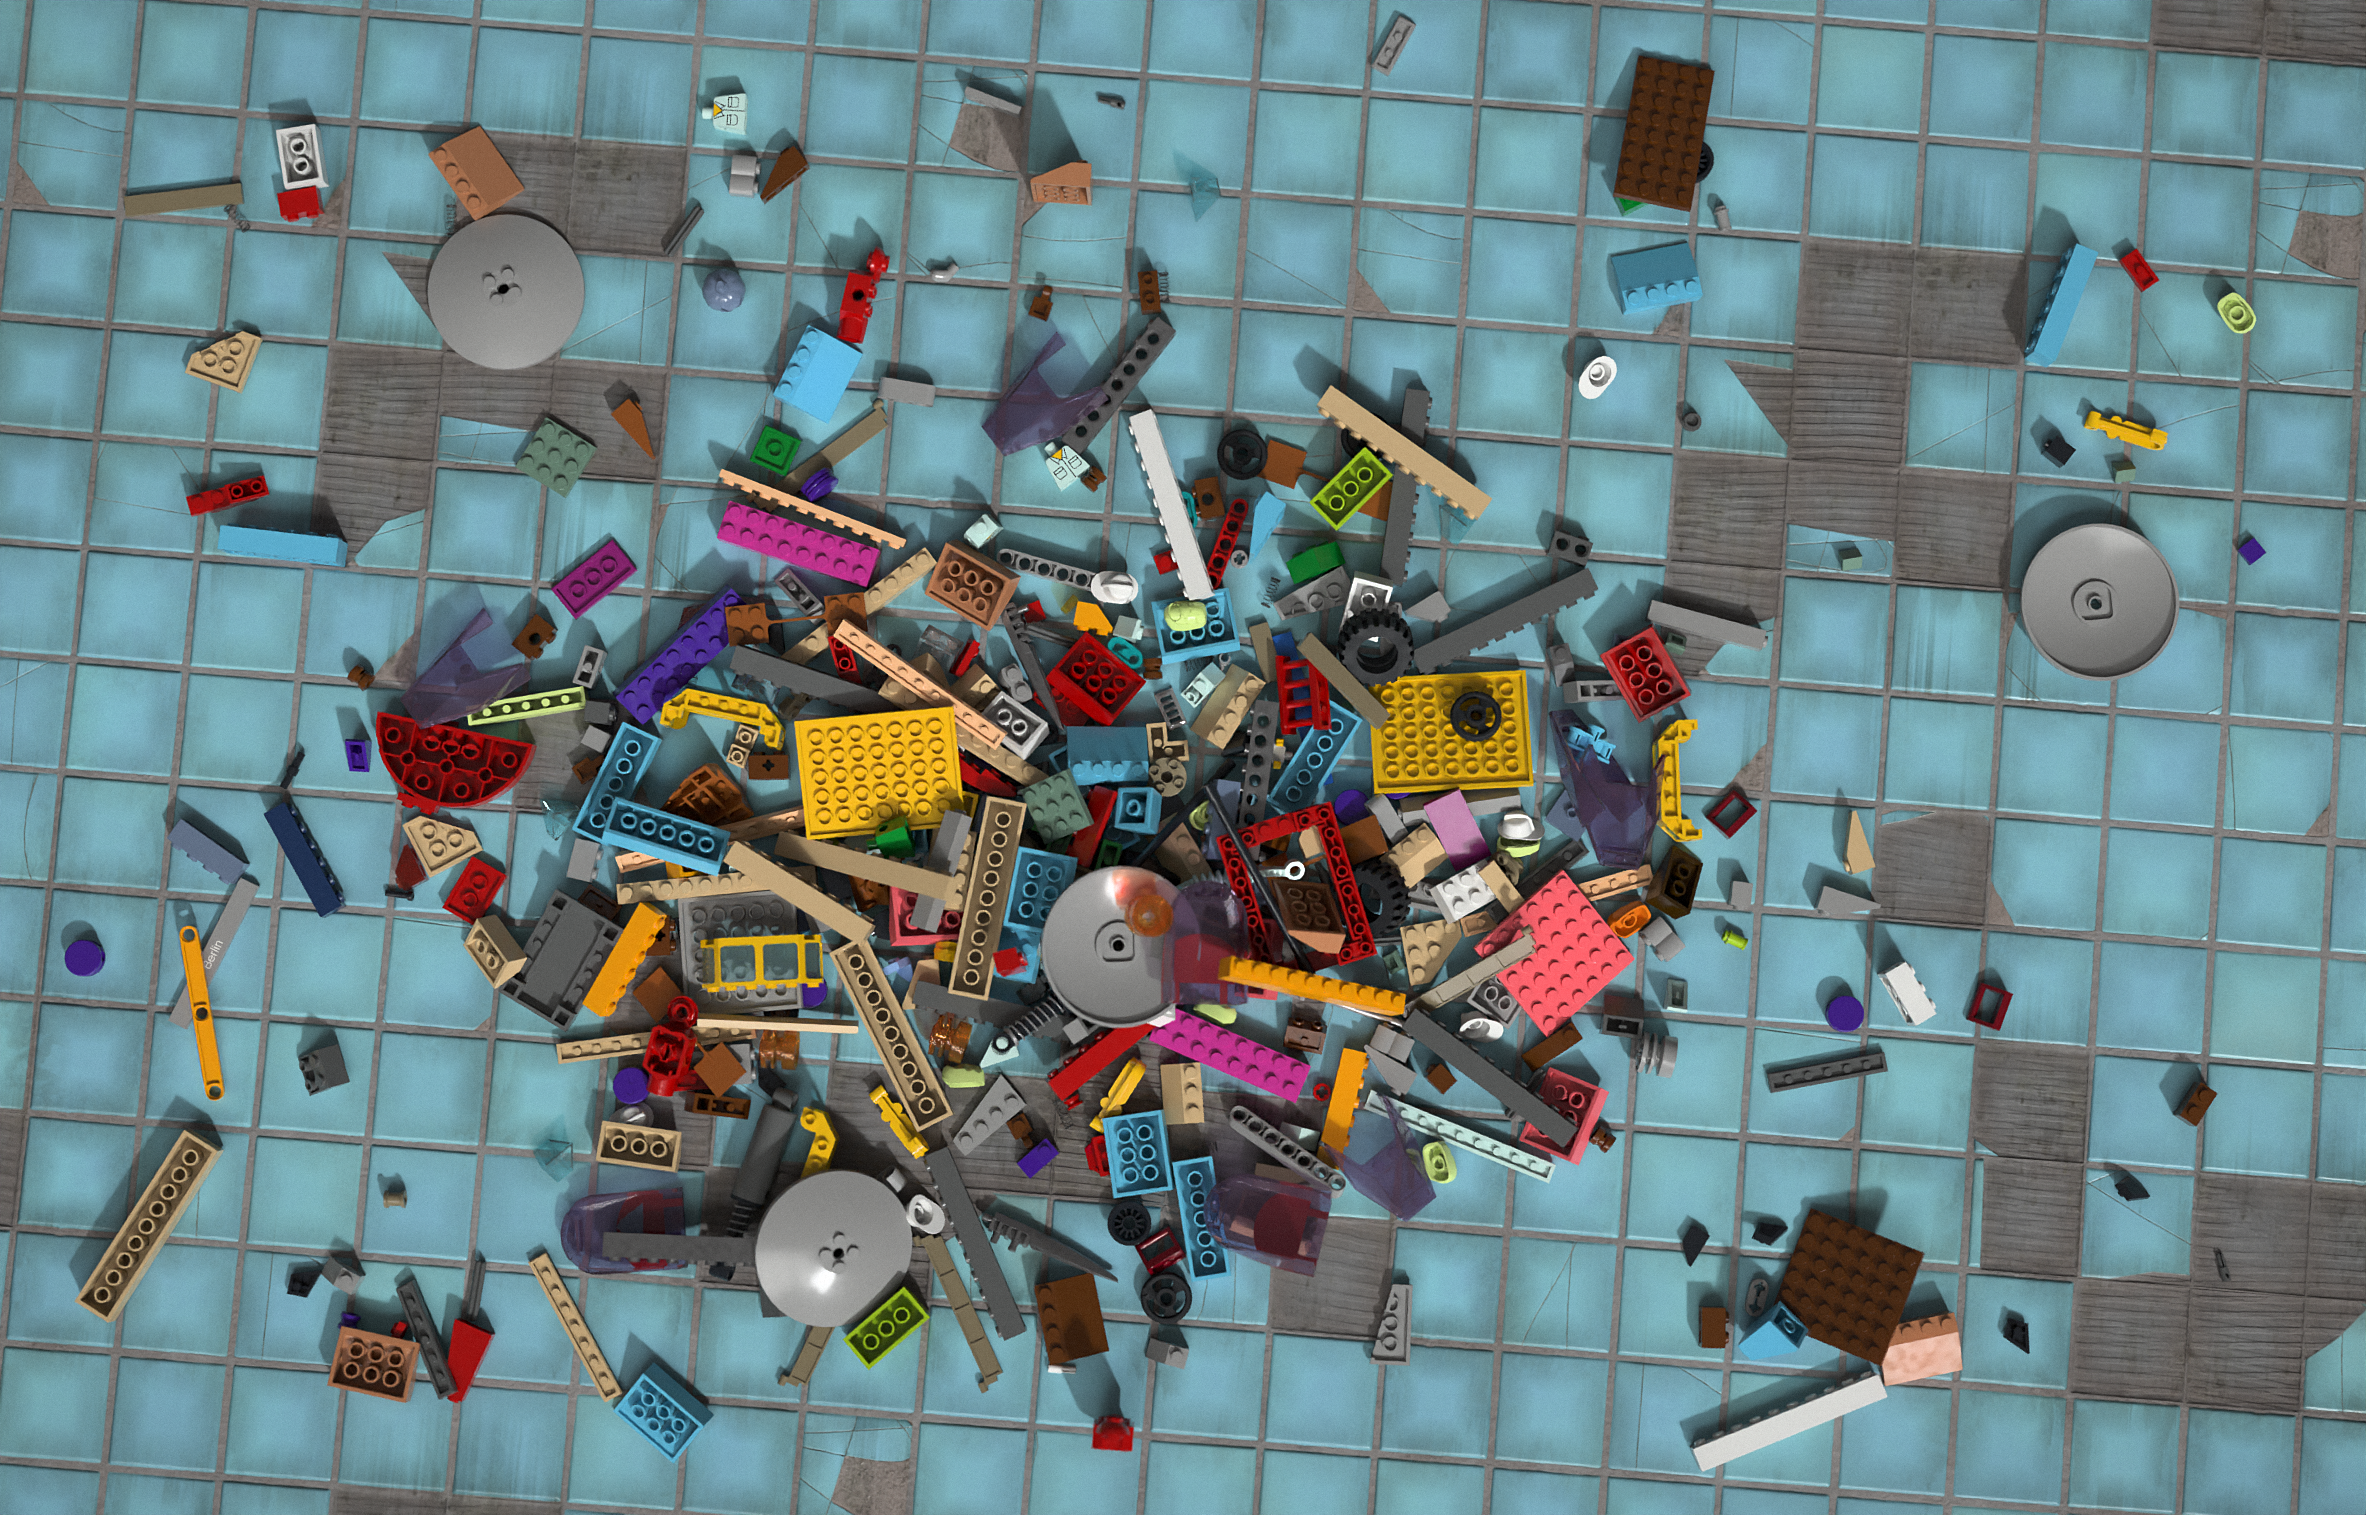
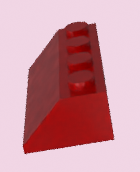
M1097 785L1094 789L1090 788L1087 800L1090 801L1087 808L1094 824L1073 832L1072 837H1075L1073 845H1068L1065 853L1066 856L1078 858V865L1090 869L1117 800L1118 792Z

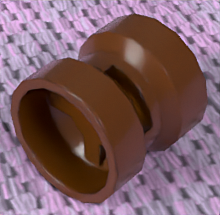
M1092 465L1089 473L1083 475L1080 482L1091 492L1095 493L1098 485L1104 483L1107 477Z
M1162 658L1143 659V666L1145 667V672L1143 673L1144 680L1163 679V673L1160 670Z
M357 664L350 671L347 679L352 683L358 684V688L365 691L373 683L375 675L365 671V667L361 664Z
M1599 1126L1590 1137L1589 1142L1593 1145H1598L1599 1149L1606 1153L1614 1144L1616 1137L1606 1133V1129Z

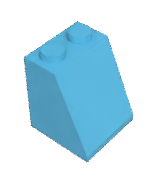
M1151 787L1118 788L1115 828L1139 835H1157L1159 833L1162 796Z
M1779 1301L1748 1326L1737 1347L1751 1360L1796 1352L1809 1329Z

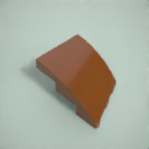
M898 858V859H901V862H900L901 864H902V861L905 860V858ZM848 875L858 912H864L876 905L890 904L889 885Z

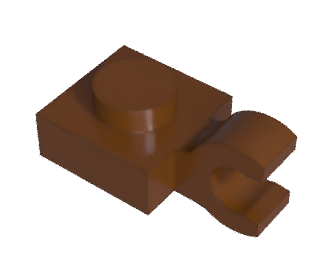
M1045 285L1041 298L1034 297L1028 313L1029 316L1045 322L1048 321L1054 305L1053 302L1049 301L1053 292L1052 287Z
M601 754L593 761L587 757L571 768L582 785L598 775L599 771L597 768L602 766L606 756Z
M1024 1113L1006 1122L1015 1140L1021 1138L1026 1149L1035 1146L1028 1134L1033 1129Z

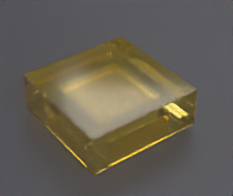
M1073 594L1062 606L1061 612L1068 616L1077 605L1079 599Z

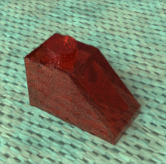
M410 844L405 845L395 871L397 876L395 881L400 889L403 888V890L409 891L429 881L413 846Z

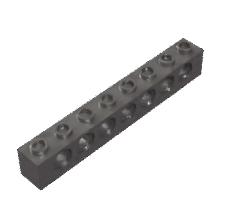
M1159 317L1149 321L1145 327L1147 331L1143 336L1139 335L1133 342L1135 345L1131 351L1127 350L1121 358L1123 360L1122 363L1112 368L1109 373L1111 377L1107 382L1102 381L1097 388L1099 392L1095 397L1091 396L1085 403L1087 407L1083 412L1079 411L1076 414L1071 428L1067 426L1062 432L1061 436L1063 438L1061 442L1065 446L1068 445L1080 457L1175 337L1176 330ZM1150 336H1157L1159 341L1156 344H1151L1148 342V338ZM1144 351L1147 356L1144 359H1138L1136 353ZM1127 366H1132L1135 371L1133 374L1127 375L1124 369ZM1119 381L1123 384V387L1120 390H1115L1112 388V384ZM1102 397H1109L1111 402L1108 405H1102L1100 399ZM1096 412L1099 415L1098 419L1095 421L1089 420V413ZM1083 427L1087 432L1084 436H1078L1076 430Z
M1256 700L1255 704H1251L1250 716H1253V723L1248 724L1247 735L1251 736L1250 744L1246 743L1244 755H1248L1247 763H1243L1242 775H1245L1244 783L1241 782L1240 794L1243 796L1242 802H1238L1237 814H1240L1239 822L1235 824L1237 829L1247 826L1244 822V816L1247 814L1255 817L1254 823L1264 820L1279 703ZM1264 716L1268 719L1269 723L1267 726L1262 727L1258 725L1257 719ZM1257 736H1263L1266 743L1263 746H1257L1254 739ZM1256 755L1263 758V763L1260 766H1255L1252 763V758ZM1252 775H1257L1260 778V783L1256 786L1251 785L1249 782V778ZM1255 795L1258 802L1255 805H1249L1246 801L1247 796ZM1260 845L1247 848L1253 860L1258 861Z

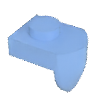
M908 956L901 960L899 957L888 961L889 966L882 969L885 976L897 971L906 981L911 982L913 977V967Z

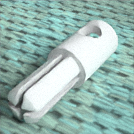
M1049 1364L1048 1372L1075 1374L1076 1367Z

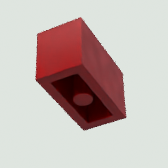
M316 186L277 193L281 217L288 220V222H296L300 220L299 218L303 217L309 219L317 218L319 214H324L321 192Z
M1014 947L992 953L996 971L1001 976L1006 977L1027 971V956L1018 948Z

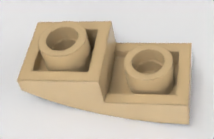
M741 723L725 762L744 769L760 730Z

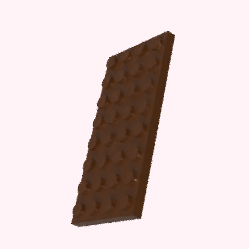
M1641 55L1638 56L1613 197L1690 212L1712 91L1714 70Z

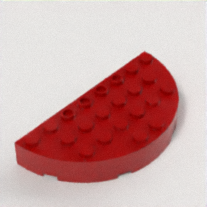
M379 711L377 713L376 737L379 753L390 775L403 789L413 796L442 807H476L501 797L511 790L524 776L537 746L529 743Z

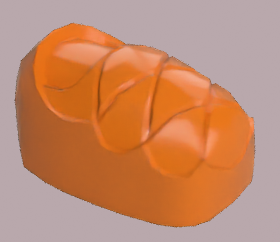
M1638 900L1620 907L1608 916L1606 922L1616 936L1627 938L1647 924L1651 914L1647 906Z

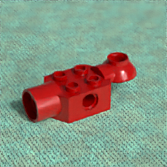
M877 245L874 252L870 251L866 269L870 270L869 272L857 269H850L840 308V322L836 336L839 339L860 344L864 342L869 321L867 318H871L873 312L871 302L877 295L878 288H876V284L880 282L882 272H887L890 256H887L883 249ZM863 296L861 300H856L857 297Z
M678 996L671 1000L667 1008V1015L670 1021L653 1027L643 1067L650 1073L646 1090L655 1095L673 1096L677 1079L686 1075L689 1070L698 1037L692 1031L691 1026L696 1022L699 1010L694 1000L687 996ZM682 1007L686 1008L687 1016L682 1013Z
M1118 1414L1098 1416V1419H1094L1092 1449L1132 1452L1134 1422H1130V1418H1123Z

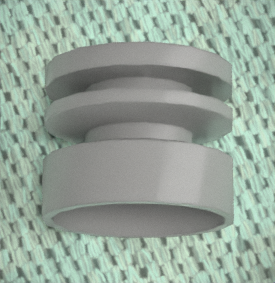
M1643 1031L1642 1038L1638 1041L1635 1052L1636 1072L1642 1073L1645 1066V1074H1650L1653 1066H1655L1656 1076L1671 1078L1677 1057L1678 1038L1664 1035L1661 1042L1658 1043L1657 1034L1653 1033L1650 1039L1649 1032Z

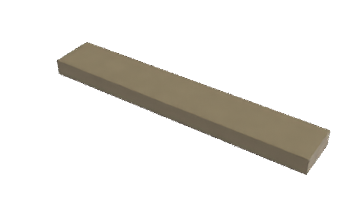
M241 183L124 196L125 215L127 217L222 207L230 204H244Z
M1311 632L1307 633L1296 648L1376 730L1380 729L1391 714Z

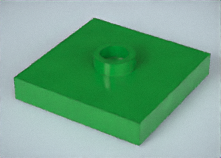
M765 425L749 460L786 477L802 441Z

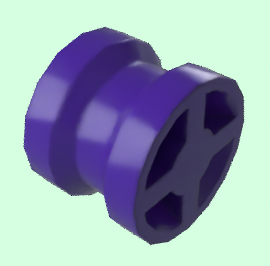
M342 1311V1320L338 1323L337 1328L341 1329V1326L358 1329L357 1323L361 1320V1316Z

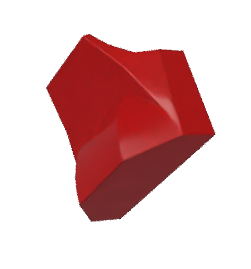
M1105 1135L1092 1137L1090 1144L1084 1148L1089 1170L1097 1172L1101 1177L1110 1175Z

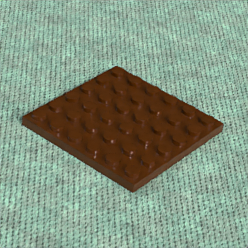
M1811 1208L1773 1306L1780 1301L1809 1329L1806 1336L1882 1366L1925 1253Z

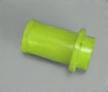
M1726 929L1721 937L1724 944L1729 943L1741 950H1744L1748 943L1747 938L1733 933L1731 929Z

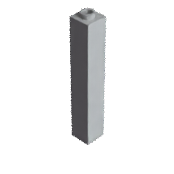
M1654 600L1649 602L1645 617L1646 622L1758 652L1762 650V647H1766L1768 636H1765L1766 630Z
M1518 787L1460 790L1473 816L1521 809ZM1447 792L1399 799L1400 807L1397 808V815L1402 819L1405 827L1431 823L1423 803Z
M956 808L954 812L945 811L928 867L935 868V873L940 874L941 870L953 873L952 877L954 878L972 822V818L965 815L966 811ZM919 894L909 925L936 933L946 901Z

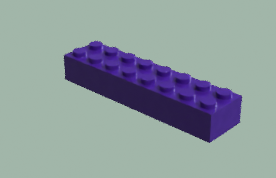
M726 584L612 692L615 698L643 725L664 703L669 701L729 644L725 607L747 605L746 602Z

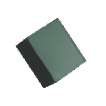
M2132 461L2111 464L2114 483L2135 480L2136 468Z
M1858 548L1838 552L1842 571L1862 568V555Z
M1668 632L1665 645L1670 652L1682 655L1685 651L1687 638Z
M1398 949L1382 957L1390 974L1406 968Z

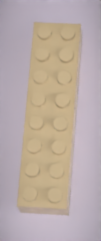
M744 840L741 843L735 841L723 860L725 863L858 945L864 946L876 927L872 924L873 919L865 914L857 915L855 913L857 909L846 903L841 905L838 903L840 899L831 893L823 894L821 892L823 888L812 882L807 884L804 882L806 878L797 872L789 873L787 871L789 867L778 861L775 863L771 862V856L760 850L758 853L755 852V847Z

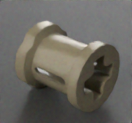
M385 1190L383 1197L384 1207L401 1206L406 1208L407 1191L390 1192Z

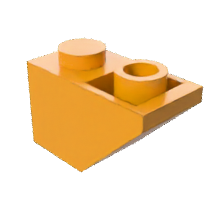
M1081 601L1077 602L1073 625L1077 627L1078 631L1088 632L1091 629L1096 630V634L1103 636L1113 633V627L1098 605Z

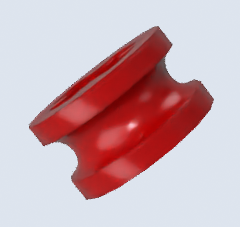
M1319 1083L1313 1088V1096L1319 1101H1325L1331 1095L1329 1086L1324 1083ZM1320 1086L1325 1087L1324 1090L1327 1089V1094H1324L1323 1098L1316 1094V1090H1320Z
M1079 1094L1063 1102L1068 1105V1111L1083 1103V1100L1079 1099Z

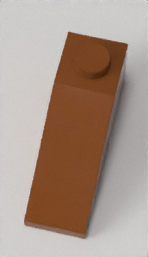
M627 399L611 415L649 457L654 460L656 456L646 420L640 412L643 408L636 401L632 403Z

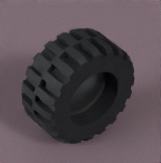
M1371 608L1369 612H1366V610L1360 611V615L1354 614L1351 616L1350 622L1346 621L1343 625V630L1339 632L1338 652L1340 663L1362 685L1368 683L1369 686L1375 687V684L1385 686L1387 682L1391 681V683L1397 681V677L1402 678L1406 674L1405 669L1409 670L1415 655L1412 632L1410 627L1407 626V622L1403 618L1399 619V615L1395 612L1390 614L1387 609L1377 611V608ZM1374 637L1386 638L1394 643L1389 653L1377 658L1362 655L1358 648L1363 642Z
M1369 859L1352 866L1351 869L1373 939L1382 937L1400 927L1410 912L1408 905L1411 904V897L1408 896L1410 889L1409 886L1406 887L1405 885L1406 880L1404 876L1401 877L1398 874L1400 872L1398 869H1392L1391 864L1387 862L1382 863L1381 860ZM1363 883L1371 885L1379 893L1382 901L1380 915L1371 912L1365 906L1361 896ZM1333 889L1332 896H1335L1334 902L1339 917L1342 920L1341 923L1343 926H1346L1335 889Z

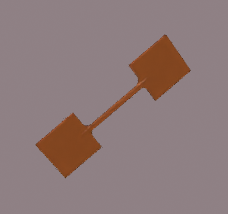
M1273 440L1269 441L1267 447V463L1264 469L1257 475V477L1291 489L1295 488L1298 477L1302 474L1328 483L1331 481V479L1303 469L1307 452ZM1387 481L1357 512L1387 522L1392 482Z
M864 592L824 596V614L781 620H769L766 617L765 603L725 607L729 647L737 646L738 643L742 645L768 643V627L773 623L818 618L826 620L829 636L835 634L845 618L864 632H868Z
M1376 814L1339 829L1352 866L1389 851ZM1286 852L1256 865L1284 866L1288 858ZM1321 855L1302 864L1306 867L1325 859V857ZM1299 866L1291 867L1289 873L1294 874L1299 869ZM1275 876V877H1267V879H1268V881H1269V884H1270V887H1271V890H1272V893H1273V895H1274V898H1276V895H1275V892H1274V889H1273V886H1272V883H1271L1272 879H1280V880H1291V879H1289L1288 877H1276V876Z
M661 966L632 992L656 1023L667 1014V1008L671 1000L678 996H685ZM697 1039L696 1045L704 1053V1057L694 1069L716 1097L719 1098L747 1071L723 1042H720L712 1051H707Z

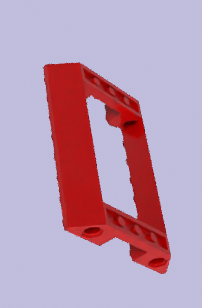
M1331 801L1307 806L1237 829L1246 847L1251 848L1260 845L1262 842L1290 833L1305 831L1315 826L1350 939L1343 941L1339 953H1325L1318 950L1305 953L1315 971L1335 965L1342 966L1378 954ZM1228 833L1215 837L1253 960L1301 971L1295 957L1275 962L1246 866Z

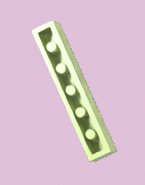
M581 686L467 705L468 725L478 727L585 709L589 696L587 688Z

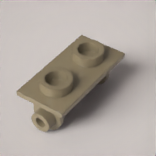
M791 692L795 698L792 700L787 696L778 705L777 711L790 722L806 704L812 701L808 697L809 694Z

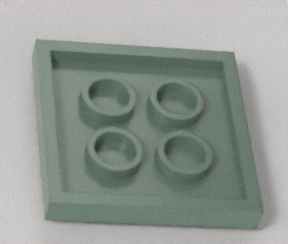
M546 417L515 467L567 498L597 448Z
M1070 768L1020 790L1044 844L1094 824Z

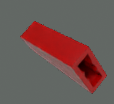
M460 1317L455 1319L453 1324L448 1365L458 1392L448 1396L447 1399L454 1403L462 1402L466 1399L495 1336V1333Z

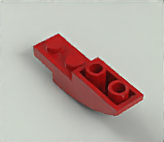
M262 475L227 484L222 488L186 496L191 517L209 512H220L255 501L269 495L265 477Z
M833 635L828 636V642L839 677L862 684L853 650Z
M959 752L961 779L993 795L1017 797L1018 794L1014 792L1017 788L1008 781L1004 784L999 779L1001 775L995 770L991 769L989 771L985 769L980 774L981 769L974 763L967 764L964 761L966 757Z

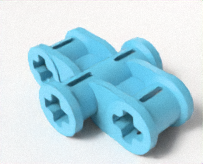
M1589 723V729L1586 733L1581 729L1569 726L1570 731L1562 744L1579 751L1577 757H1574L1575 761L1589 767L1591 765V757L1606 764L1610 763L1609 757L1612 750L1616 748V745L1599 739L1601 733H1604V729Z

